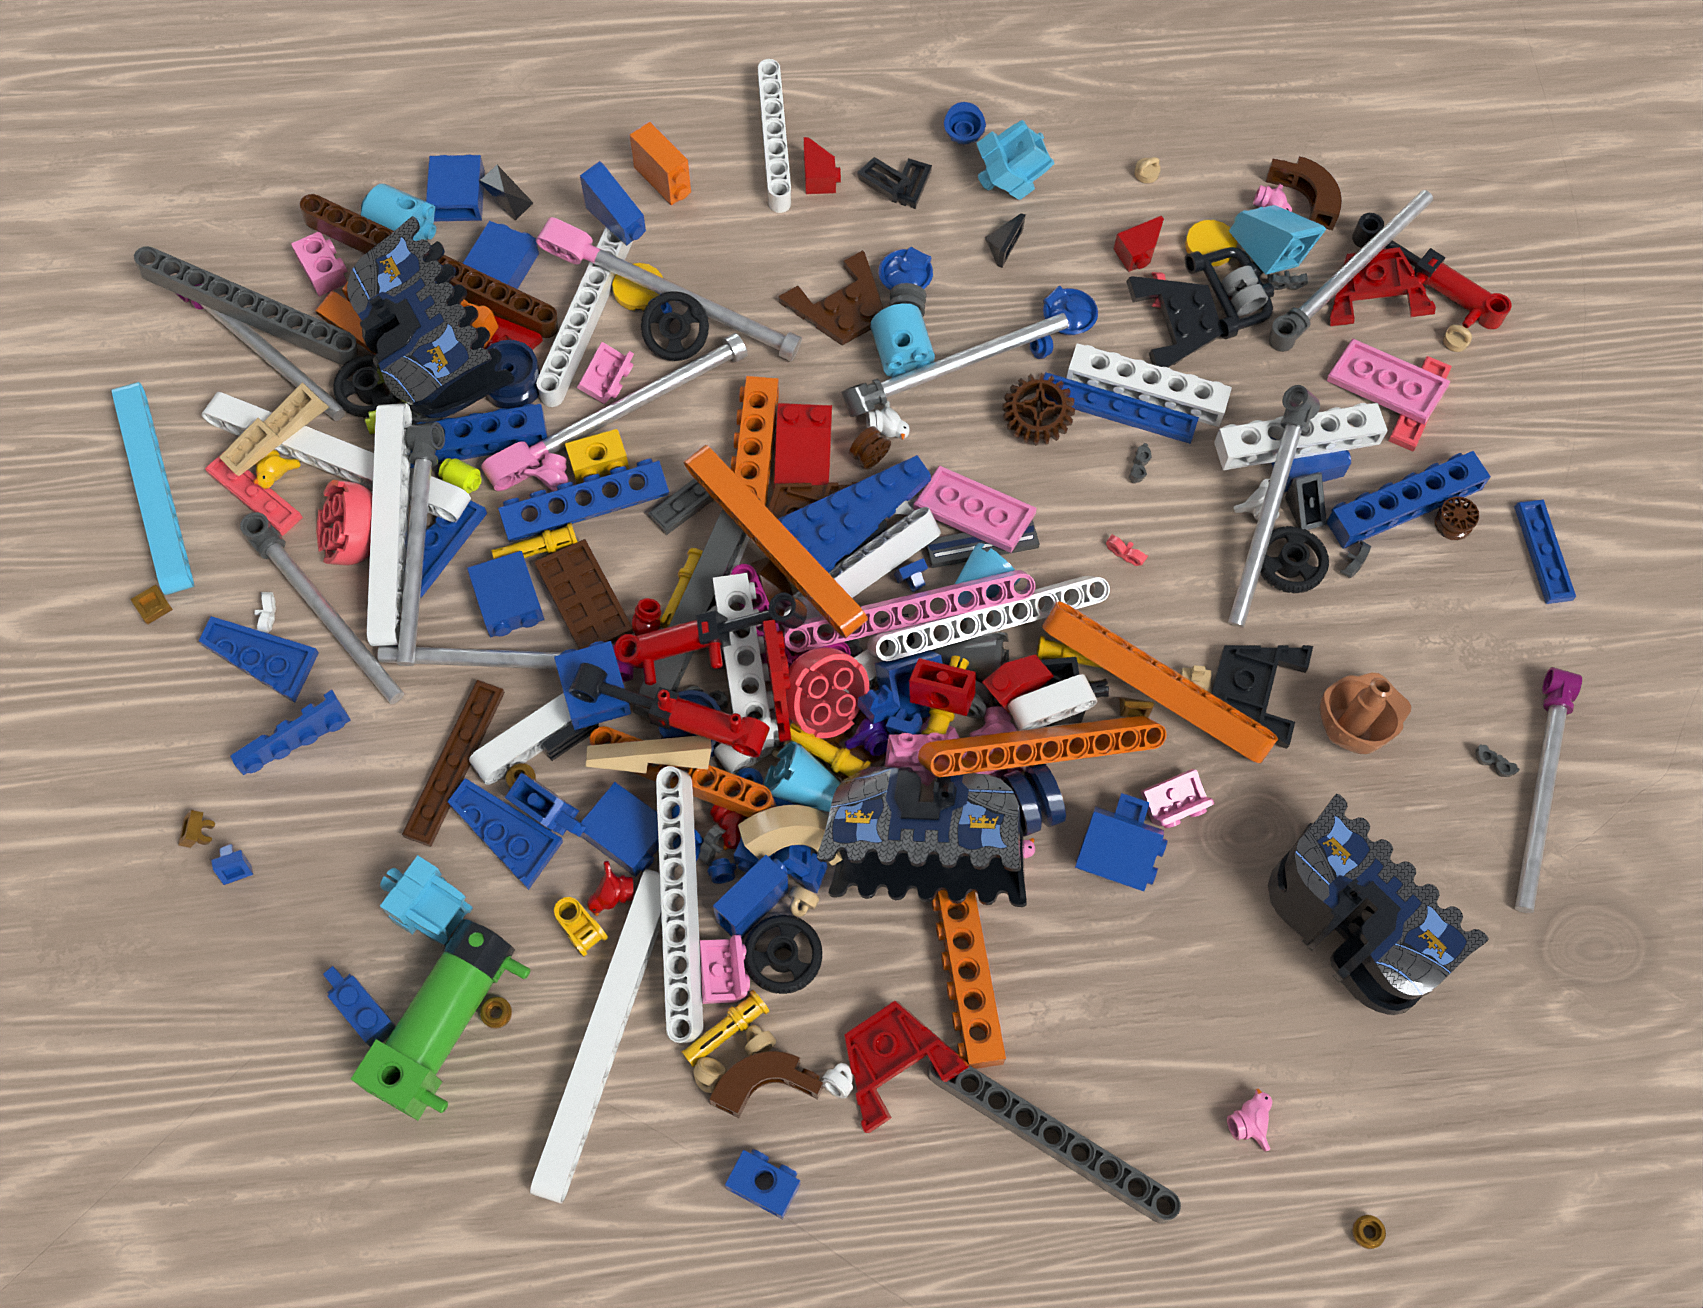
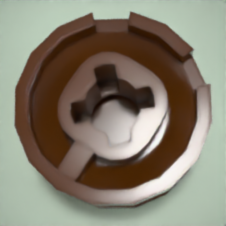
M871 426L860 433L854 440L849 454L855 460L859 459L860 464L865 469H870L885 457L890 449L891 441L887 437L883 438L881 432L875 426Z
M1457 496L1449 498L1437 512L1435 527L1437 531L1440 530L1444 534L1443 537L1450 540L1465 539L1470 535L1480 519L1479 510L1467 498Z

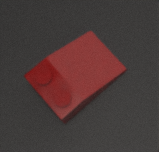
M778 403L774 489L776 484L786 483L828 485L832 405Z

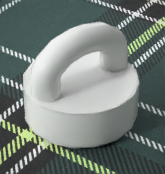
M839 1063L834 1069H828L821 1079L825 1089L838 1098H847L853 1090L851 1084L853 1074L847 1064Z

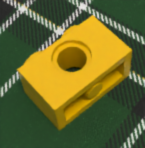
M618 429L565 443L577 484L583 483V479L591 475L599 474L600 477L611 475L610 470L626 466V469H629L627 455ZM602 457L600 460H593L594 458Z

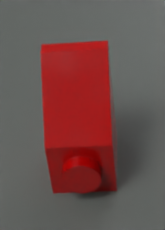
M803 137L806 194L836 193V183H841V169L835 166V156L809 137Z
M1162 216L1117 234L1113 250L1128 272L1137 268L1143 269L1151 263L1164 221Z
M1034 654L1004 663L987 677L983 684L1003 708L1010 713L1008 704L1012 700L1038 690L1054 676Z

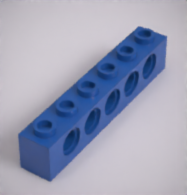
M526 404L517 408H502L494 412L472 413L464 417L444 418L441 421H435L440 423L445 434L443 448L436 450L435 453L438 457V464L443 463L447 458L465 460L494 455L518 442H526L531 447L548 438L541 404ZM410 463V468H414L415 465Z
M1474 451L1464 455L1458 453L1443 464L1434 463L1426 468L1424 472L1419 474L1415 472L1410 473L1400 482L1395 484L1389 482L1374 493L1365 492L1359 495L1355 501L1348 504L1346 502L1337 504L1331 510L1332 513L1327 520V525L1342 549L1360 542V540L1363 541L1441 508L1443 503L1449 498L1456 496L1466 497L1484 488L1491 476Z
M652 458L642 460L636 463L637 467L629 470L626 469V466L610 470L611 475L600 478L599 474L585 477L583 479L584 483L573 486V482L558 485L557 491L546 493V490H540L531 493L530 499L520 501L519 498H513L504 501L503 507L498 509L509 543L541 534L547 529L551 531L567 526V523L570 522L572 524L668 496L669 489L660 461L653 462ZM633 477H640L645 485L640 490H634L629 486V480ZM614 485L618 489V494L613 498H607L602 493L604 486ZM586 492L591 496L592 500L590 504L581 506L576 502L575 498L579 493ZM554 500H560L564 503L565 509L559 514H554L549 510L550 503ZM527 508H533L538 512V517L532 522H527L522 518L523 511Z

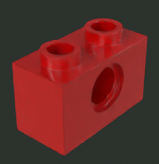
M918 658L909 680L910 702L967 716L975 696L976 672Z

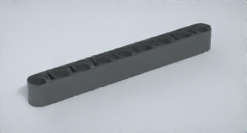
M141 247L134 254V261L139 274L146 281L338 364L344 365L351 361V359L354 360L356 357H359L354 335L153 247ZM301 326L298 329H292V327ZM322 336L325 337L324 339H321V340L316 339V338L322 337ZM343 347H349V348H350V349H348V350H340V349L343 348Z
M723 509L669 627L697 620L696 615L706 613L714 607L716 601L713 578L728 576L747 535ZM694 651L654 661L657 682L654 685H646L644 680L639 694L655 698L659 687L676 692ZM633 705V713L650 719L649 709Z
M930 1060L927 1073L929 1079L934 1084L1157 1223H1166L1179 1214L1181 1202L1173 1191L970 1066L949 1081L944 1082L939 1074L935 1072L934 1065ZM966 1078L973 1079L977 1084V1090L972 1093L964 1091L961 1081ZM992 1095L1000 1096L1004 1101V1108L1000 1110L993 1109L988 1103V1098ZM1019 1112L1027 1113L1032 1119L1031 1126H1020L1016 1121V1114ZM1044 1130H1055L1059 1136V1142L1057 1144H1049L1045 1141L1043 1136ZM1072 1147H1082L1087 1154L1086 1161H1076L1071 1154ZM1106 1163L1113 1167L1115 1173L1113 1179H1105L1100 1174L1099 1168L1101 1164ZM1129 1181H1136L1141 1185L1143 1190L1141 1197H1134L1129 1193ZM1158 1198H1163L1169 1202L1171 1206L1169 1215H1163L1158 1211L1156 1207Z

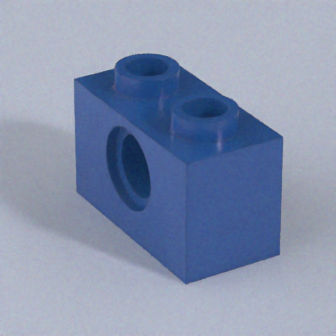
M752 1149L751 1153L743 1150L725 1184L726 1190L783 1220L801 1185L800 1180L796 1178L798 1173L783 1164L778 1169L767 1163L769 1157L755 1149ZM759 1175H771L774 1179L772 1187L768 1190L757 1188L755 1182Z

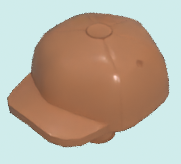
M1371 672L1358 677L1346 676L1328 687L1321 698L1319 710L1324 729L1331 742L1357 754H1370L1388 744L1401 733L1403 722L1410 714L1412 706L1384 676Z

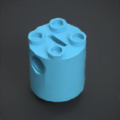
M378 184L373 187L362 201L361 216L393 231L410 217H415L420 224V229L413 237L414 241L421 239L431 240L436 234L437 227L433 224L435 206L387 184Z
M895 304L881 310L874 316L871 321V331L883 370L887 376L894 378L934 362L935 354L922 313L917 306L912 304Z

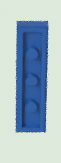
M1544 499L1518 502L1514 508L1545 603L1573 601L1576 598V594Z

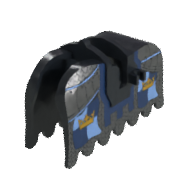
M412 216L358 260L350 272L347 284L348 298L353 309L362 320L360 326L362 327V336L365 344L370 351L376 353L373 358V364L377 371L374 375L377 383H386L389 390L398 399L407 403L418 414L428 418H443L455 414L485 396L513 383L515 378L509 370L495 371L496 365L502 358L501 352L496 348L488 350L483 348L490 338V332L485 327H472L473 322L479 315L478 310L474 306L463 307L460 305L467 296V289L463 285L452 286L450 284V281L455 277L456 270L451 264L441 265L438 262L445 253L444 247L440 242L436 241L431 245L424 239L413 241V237L420 229V224Z
M880 766L867 768L849 776L837 787L832 799L825 833L817 854V859L820 862L832 861L837 852H840L842 858L841 861L836 863L833 879L828 891L831 897H842L846 894L848 888L854 885L858 887L859 895L864 899L874 897L880 887H885L888 889L889 897L897 901L903 899L907 891L913 888L917 890L918 897L923 902L932 901L935 899L937 892L945 890L948 893L949 900L955 904L962 903L969 892H976L979 901L983 905H992L999 894L1005 893L1008 895L1012 906H1027L1024 867L1025 842L1020 826L1019 805L1012 788L1001 779L988 774L976 773L947 777L937 776L933 788V802H920L922 791L921 779L916 772H913L911 767L894 768Z
M1335 794L1315 822L1310 823L1294 846L1272 870L1268 882L1270 902L1276 913L1287 925L1304 938L1302 942L1311 950L1316 948L1335 929L1346 941L1330 957V964L1336 971L1333 977L1338 982H1341L1366 1007L1387 1015L1402 1014L1412 1008L1423 996L1428 995L1470 954L1484 945L1489 939L1479 929H1473L1469 932L1464 931L1461 928L1463 920L1461 910L1454 906L1446 909L1440 908L1437 904L1440 896L1437 887L1433 884L1416 885L1414 882L1416 875L1414 865L1407 861L1399 864L1393 863L1390 858L1393 852L1391 843L1384 839L1376 842L1369 840L1367 835L1370 830L1369 822L1361 817L1353 820L1348 819L1345 816V811L1348 807L1346 800L1340 794Z

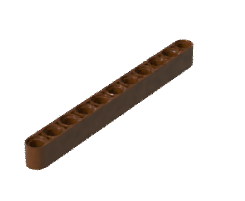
M316 194L305 195L300 201L302 216L309 228L364 254L394 232ZM446 255L438 261L441 265L451 264L455 268L456 274L450 281V284L452 286L463 285L467 289V296L464 300L468 303L486 306L493 312V315L541 334L542 338H551L557 333V311L552 305Z

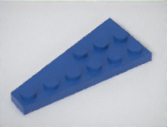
M916 455L778 520L829 573L835 568V563L844 555H849L878 529V525L886 517L890 518L895 514L896 508L904 501H909L931 481V474L919 456Z

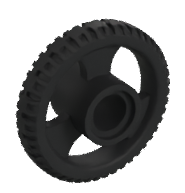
M678 291L662 293L651 300L644 310L641 319L642 337L647 347L658 357L669 361L686 360L698 353L704 346L709 333L708 316L701 303L691 295ZM670 301H681L689 306L682 315L675 312L665 314L661 309V305ZM677 319L680 322V329L677 333L673 334L670 331V323L672 320ZM652 323H658L661 334L669 339L666 349L660 347L654 340L651 332ZM691 323H699V332L696 340L690 347L685 349L682 346L681 340L690 333Z
M364 355L363 357H356L354 360L351 359V361H348L347 364L341 367L334 380L333 391L338 404L344 411L356 417L369 418L368 412L375 411L378 405L397 404L400 401L392 392L390 395H385L383 384L377 383L374 377L377 371L373 364L375 355ZM355 372L352 381H348L347 379ZM352 394H358L360 400L370 406L356 405L347 398Z
M1283 526L1274 529L1268 547L1274 541L1285 538L1288 543L1283 546L1278 557H1270L1266 551L1260 572L1264 580H1267V583L1274 586V588L1287 593H1304L1318 586L1324 579L1329 567V556L1326 547L1323 546V542L1313 533L1311 534L1310 531L1303 530L1301 527ZM1303 543L1308 544L1315 552L1318 559V567L1307 563L1310 553L1307 546ZM1288 557L1294 558L1297 562L1289 560ZM1278 571L1280 575L1286 578H1295L1301 574L1304 581H1288L1279 577L1275 572Z
M774 915L764 919L750 931L745 941L746 955L744 965L746 971L758 986L771 993H794L805 988L814 980L821 967L823 952L819 936L811 925L796 916ZM775 927L780 929L781 935L776 936L770 941L766 952L754 950L757 941L765 932ZM800 932L805 935L811 945V963H803L798 959V946L794 938ZM781 948H786L791 952V956L786 960H779L774 954ZM770 965L772 969L780 973L791 971L794 980L789 982L772 981L761 974V971Z

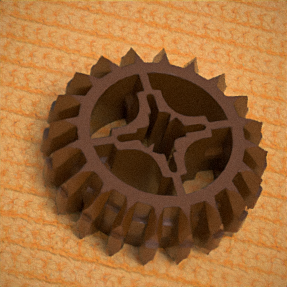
M1041 373L1039 378L1034 380V376L1030 374L1028 382L1020 378L1018 380L1019 386L1011 385V393L1005 394L1006 403H1003L1002 410L1006 412L1003 414V420L1009 422L1007 429H1015V438L1024 435L1023 442L1027 443L1029 438L1034 439L1033 443L1035 446L1038 445L1039 439H1043V442L1047 445L1049 444V437L1057 441L1060 437L1059 433H1067V426H1071L1073 423L1071 416L1075 415V408L1071 406L1074 405L1075 401L1074 398L1069 397L1071 392L1069 388L1062 390L1064 384L1062 380L1054 384L1053 375L1048 380H1044V375ZM1036 393L1032 399L1020 402L1025 396ZM1044 394H1047L1051 396L1053 399H1055L1058 405H1056L1055 402L1047 400ZM1038 401H1040V407L1042 411L1040 412L1039 419L1037 418V412L1035 408L1038 406ZM1019 414H1022V417L1029 418L1033 422V425H1030L1023 421ZM1054 417H1058L1051 424L1042 426V423L1045 420L1054 419Z

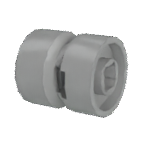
M1243 266L1232 271L1221 282L1228 297L1232 298L1231 303L1239 316L1258 310L1268 301V296L1262 285L1257 284L1258 278L1251 266Z

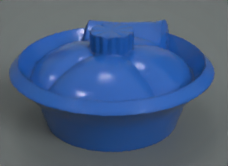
M913 247L893 251L886 255L879 265L880 280L889 290L901 283L916 284L925 289L933 277V267L930 263L932 258Z
M1059 285L1043 300L1045 319L1061 313L1065 314L1069 327L1058 331L1060 334L1072 336L1086 332L1097 321L1098 308L1095 301L1090 295L1081 290L1073 288L1063 289Z

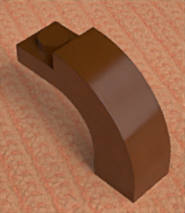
M1299 156L1297 163L1273 158L1265 182L1275 185L1281 184L1284 187L1301 192L1310 203L1311 212L1309 220L1333 231L1340 215L1342 204L1340 188L1334 177L1324 167L1305 157Z
M777 1051L761 1052L748 1056L734 1064L719 1080L709 1100L712 1106L740 1118L750 1096L764 1085L772 1083L785 1084L818 1100L823 1089V1082L819 1081L820 1076L808 1069H803L802 1072L797 1070L800 1065V1057Z

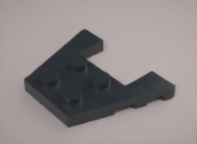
M1135 276L1127 279L1126 283L1133 303L1154 298L1159 299L1173 345L1152 349L1149 352L1152 365L1169 368L1193 352L1195 353L1218 339L1224 333L1208 285Z
M1224 645L1211 694L1268 728L1278 737L1276 744L1287 749L1291 742L1295 721L1266 713L1277 666L1306 673L1314 646L1303 645L1301 648H1289V645H1278L1277 648H1261V645Z

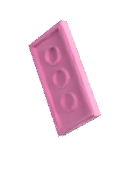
M1353 338L1327 378V381L1424 425L1450 383L1445 378Z
M940 465L931 477V481L925 486L913 504V510L928 507L935 520L1010 553L1014 550L1037 510L1036 507Z

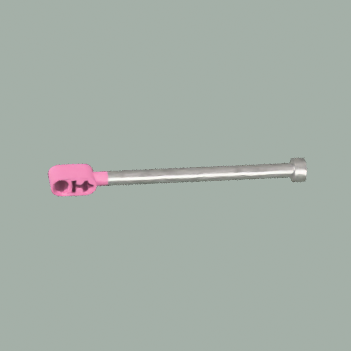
M549 218L536 239V243L543 250L570 263L580 264L582 259H585L660 295L671 291L689 294L701 303L709 318L780 350L779 356L786 360L793 361L799 350L802 337L792 332L785 336L591 245L593 240L586 232L557 218ZM675 301V302H677V303H679V304H681V305H684V306H686V307L689 306L688 304H686V303H684V302Z
M734 333L724 338L723 345L537 444L529 447L526 442H518L490 456L482 463L481 469L496 491H504L531 477L523 474L524 469L539 468V461L545 458L546 453H555L565 447V443L579 440L730 359L736 363L748 356L747 349L740 336Z

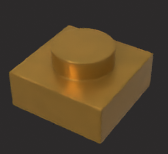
M156 584L130 599L147 625L173 610Z

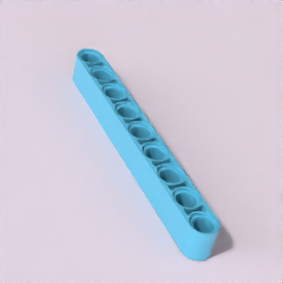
M140 382L112 389L118 421L160 588L165 596L194 587V580L146 393Z

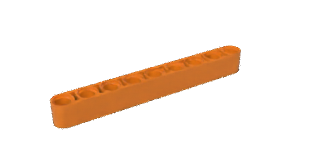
M704 445L683 462L692 477L843 638L846 639L868 621V617L862 608L708 445Z
M1056 602L1042 625V628L1054 638L1256 763H1262L1278 741V737L1268 728L1066 603Z
M1134 716L928 742L920 748L918 760L923 767L934 775L947 777L1151 750L1163 745L1167 734L1164 726L1146 716ZM939 756L937 762L934 763L935 758Z

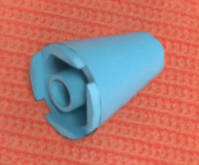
M978 543L974 547L955 584L1006 573L1015 569L996 551L990 549L986 552L981 549L985 544ZM1020 578L1015 581L1014 586L1020 581ZM992 584L986 589V596L989 598H993L999 593V586L997 584ZM961 592L958 596V603L967 604L972 598L971 592Z
M794 741L789 742L778 753L777 757L781 760L777 766H770L764 786L770 790L773 797L830 812L834 793L841 782L802 745Z

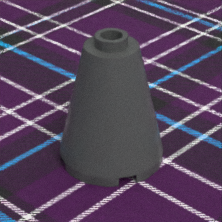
M996 632L935 648L931 651L940 654L942 664L945 665L950 664L951 656H960L957 667H959L963 658L967 659L969 665L966 670L976 672V681L983 684L987 677L1004 663L1009 662V650L1004 649L1003 642H1009L1006 632Z

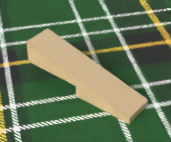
M302 382L265 421L257 418L219 458L236 475L240 476L328 409L329 406Z
M701 736L591 745L587 746L586 767L646 773L648 763L708 770L711 740Z

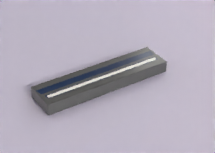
M1033 520L1012 553L1039 548L1040 543ZM967 533L938 537L926 545L931 568L967 562L978 543L985 544L981 549L986 552L993 549L999 555L1011 553Z

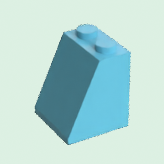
M1272 205L1240 212L1235 217V222L1229 230L1264 274L1267 275L1299 267L1326 231V228L1321 224L1279 206Z

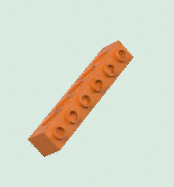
M746 376L745 386L740 387L739 402H743V409L737 410V425L740 426V433L735 432L734 449L738 450L737 456H732L731 470L766 506L779 398V378ZM759 429V431L752 432L750 430ZM750 452L757 453L755 455H748ZM754 476L752 479H745L744 477Z
M940 890L931 903L933 912L938 911L940 922L936 923L938 941L943 940L945 952H941L943 970H949L951 982H946L948 999L955 1002L956 1012H952L954 1031H960L962 1042L957 1043L958 1055L975 1069L1003 1065L1006 1055L975 892H969L962 903L955 904L949 900L947 891ZM959 909L964 917L954 920L948 915V911ZM964 938L969 943V947L958 949L953 944V940ZM968 967L974 972L975 976L972 979H963L959 975L958 970ZM968 997H974L979 1001L980 1007L976 1010H970L965 1006L964 1000ZM975 1027L981 1028L985 1032L986 1038L976 1041L970 1036L969 1030Z

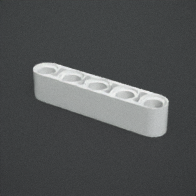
M564 693L476 750L470 756V764L486 785L493 784L506 776L512 766L525 763L545 750L543 742L572 723Z

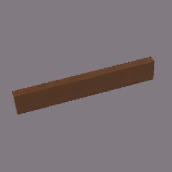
M479 680L476 681L402 833L404 838L429 847L432 846L450 809L448 800L462 783L471 765L469 758L478 750L504 696V689Z

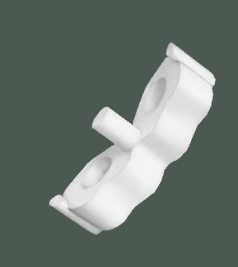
M261 592L263 610H255V615H260L256 630L269 633L275 621L276 601L273 592Z

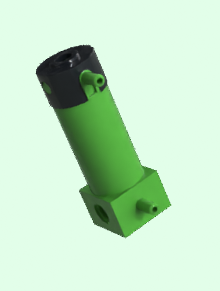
M462 919L444 947L441 957L386 1043L384 1044L376 1039L351 1077V1080L366 1092L417 1121L427 1106L439 1113H443L447 1109L448 1102L435 1095L442 1083L436 1074L493 983L498 982L505 969L522 979H526L530 974V968L511 958L515 949L492 930L467 919Z

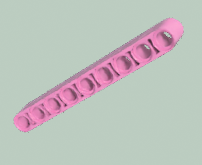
M1022 570L1001 573L861 606L868 617V621L846 639L834 628L829 636H820L817 633L820 625L829 623L823 616L806 619L798 628L790 629L786 627L784 640L786 646L791 651L802 652L1023 600L1029 598L1034 593L1035 582L1029 574ZM1019 578H1026V588L1022 591H1015V581ZM992 584H997L999 586L998 595L993 598L987 597L986 589ZM963 591H970L972 594V598L967 604L958 603V596ZM934 598H943L944 605L940 610L933 611L930 609V602ZM907 604L916 606V612L911 617H904L902 615V609ZM878 611H886L889 617L885 623L878 624L873 621V617ZM793 631H802L805 634L802 642L793 643L790 641L789 636Z

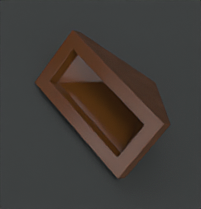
M768 557L750 563V566L757 573L769 603L779 593H788L793 596L785 575Z

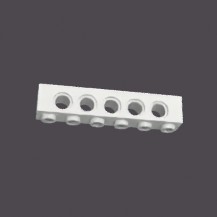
M1078 343L1067 373V379L1199 417V422L1216 427L1220 426L1232 387L1226 386L1221 382H1212L1198 378L1193 374L1180 373L1168 367H1159L1148 364L1143 360H1134L1121 356L1118 353H1110L1090 345Z
M1360 403L1353 407L1342 409L1334 407L1328 411L1318 412L1314 418L1310 419L1308 431L1301 433L1303 436L1300 435L1294 459L1380 445L1388 430L1378 403ZM1283 416L1275 420H1255L1249 424L1238 426L1230 424L1220 428L1214 444L1222 469L1229 470L1275 462L1285 430L1280 425Z
M747 573L713 578L717 612L727 617L728 620L759 612L758 609H753L752 600L756 599L754 582L749 583ZM738 602L742 603L745 607L740 611H734L730 606ZM759 624L744 628L743 630L749 632V635L745 638H737L734 635L736 631L729 632L731 645L723 647L732 712L733 714H739L741 718L747 717L749 713L754 711L759 712L763 716L761 721L770 727L763 748L774 747V737H778L779 734L776 719L771 720L769 709L774 708L772 691L766 692L765 681H770L767 663L762 664L760 654L765 653L763 636L757 637L756 627L761 626ZM747 656L752 658L754 662L749 666H743L739 664L738 660ZM747 684H754L758 687V690L753 694H748L742 688Z

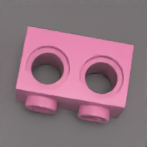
M316 232L291 243L298 261L318 296L333 291L347 283L344 273L348 271L342 259L335 258L334 254L337 252L330 239L325 240L320 232Z

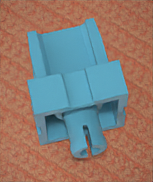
M1021 120L1010 126L1000 135L992 131L977 142L981 157L987 167L978 174V179L982 186L988 191L997 186L1006 190L1018 200H1021L1035 190L1033 181L1046 173L1055 164L1048 154L1043 141V134L1041 132L1037 134L1028 128L1025 121Z
M418 855L404 874L398 869L392 868L386 873L391 878L388 879L384 876L380 883L381 889L389 892L380 907L389 915L388 917L393 923L412 935L418 930L446 946L449 937L464 916L473 909L472 906L464 901L465 895L441 877L442 874L436 866Z

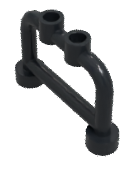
M1228 247L1203 255L1199 251L1186 254L1185 266L1190 274L1204 272L1226 315V318L1219 320L1224 332L1221 335L1223 339L1236 337L1238 330L1263 323L1271 317L1273 304L1270 298L1274 296V287L1270 282L1262 283L1259 276L1263 274V271L1255 262H1251L1244 251L1239 248ZM1232 257L1237 259L1242 267L1251 266L1258 278L1257 284L1262 285L1268 296V301L1262 306V312L1240 319L1211 263Z

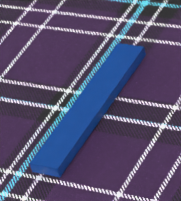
M1047 372L1044 374V380H1048L1053 375L1054 384L1062 380L1064 383L1062 390L1070 389L1069 397L1074 398L1075 401L1071 407L1075 408V410L1191 444L1199 417ZM1044 394L1047 400L1055 402V404L1058 405L1055 399H1053L1051 396L1047 394Z

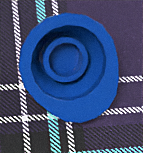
M960 102L953 105L947 112L944 120V129L951 138V141L963 146L977 142L986 128L985 118L981 110L976 105L968 102Z

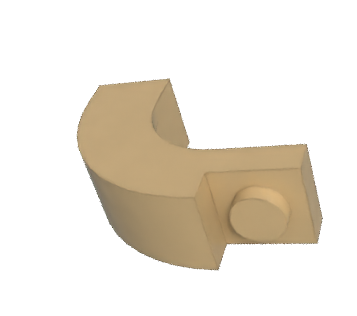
M783 805L761 811L740 823L738 827L744 846L760 860L765 855L769 857L776 851L792 845H806L818 852L825 833L828 816L808 806ZM837 852L835 858L829 862L832 866L842 860L840 852Z

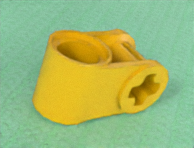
M564 897L555 904L554 915L559 926L583 957L587 955V950L600 940L605 941L608 939V936L596 920L590 917L575 898ZM567 908L577 910L576 916L571 920L561 918L562 912Z

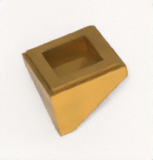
M1120 697V716L1149 717L1154 707V702Z

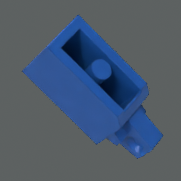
M523 773L519 775L505 796L507 800L539 823L562 836L568 830L580 837L586 829V826L575 819L579 812L578 809Z
M333 966L323 973L324 977L333 986L327 992L329 994L328 998L367 1045L371 1047L376 1039L383 1043L389 1038L396 1025L353 975L349 974L343 978Z

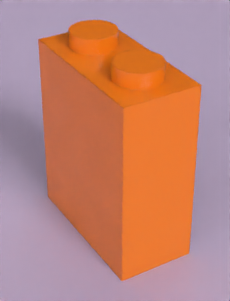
M651 122L630 134L634 168L670 205L685 199L691 193L688 159Z

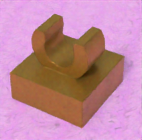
M191 810L184 817L178 846L191 848L196 842L202 845L209 844L212 841V837L204 836L201 829H212L215 827V822L212 820L202 821L204 812Z

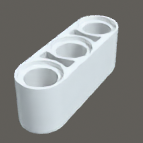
M1081 674L1022 695L1012 700L1008 704V708L1019 731L1038 729L1081 713L1096 705L1098 701L1086 676Z

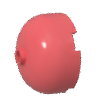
M332 480L323 492L324 496H328L323 505V510H318L316 527L318 552L325 550L326 557H324L323 562L326 564L355 565L370 556L373 493L358 483Z
M827 647L816 648L799 656L789 667L791 689L786 690L789 719L806 733H812L818 738H831L847 731L855 724L852 720L860 710L857 706L858 697L866 695L869 691V678L863 665L845 652Z

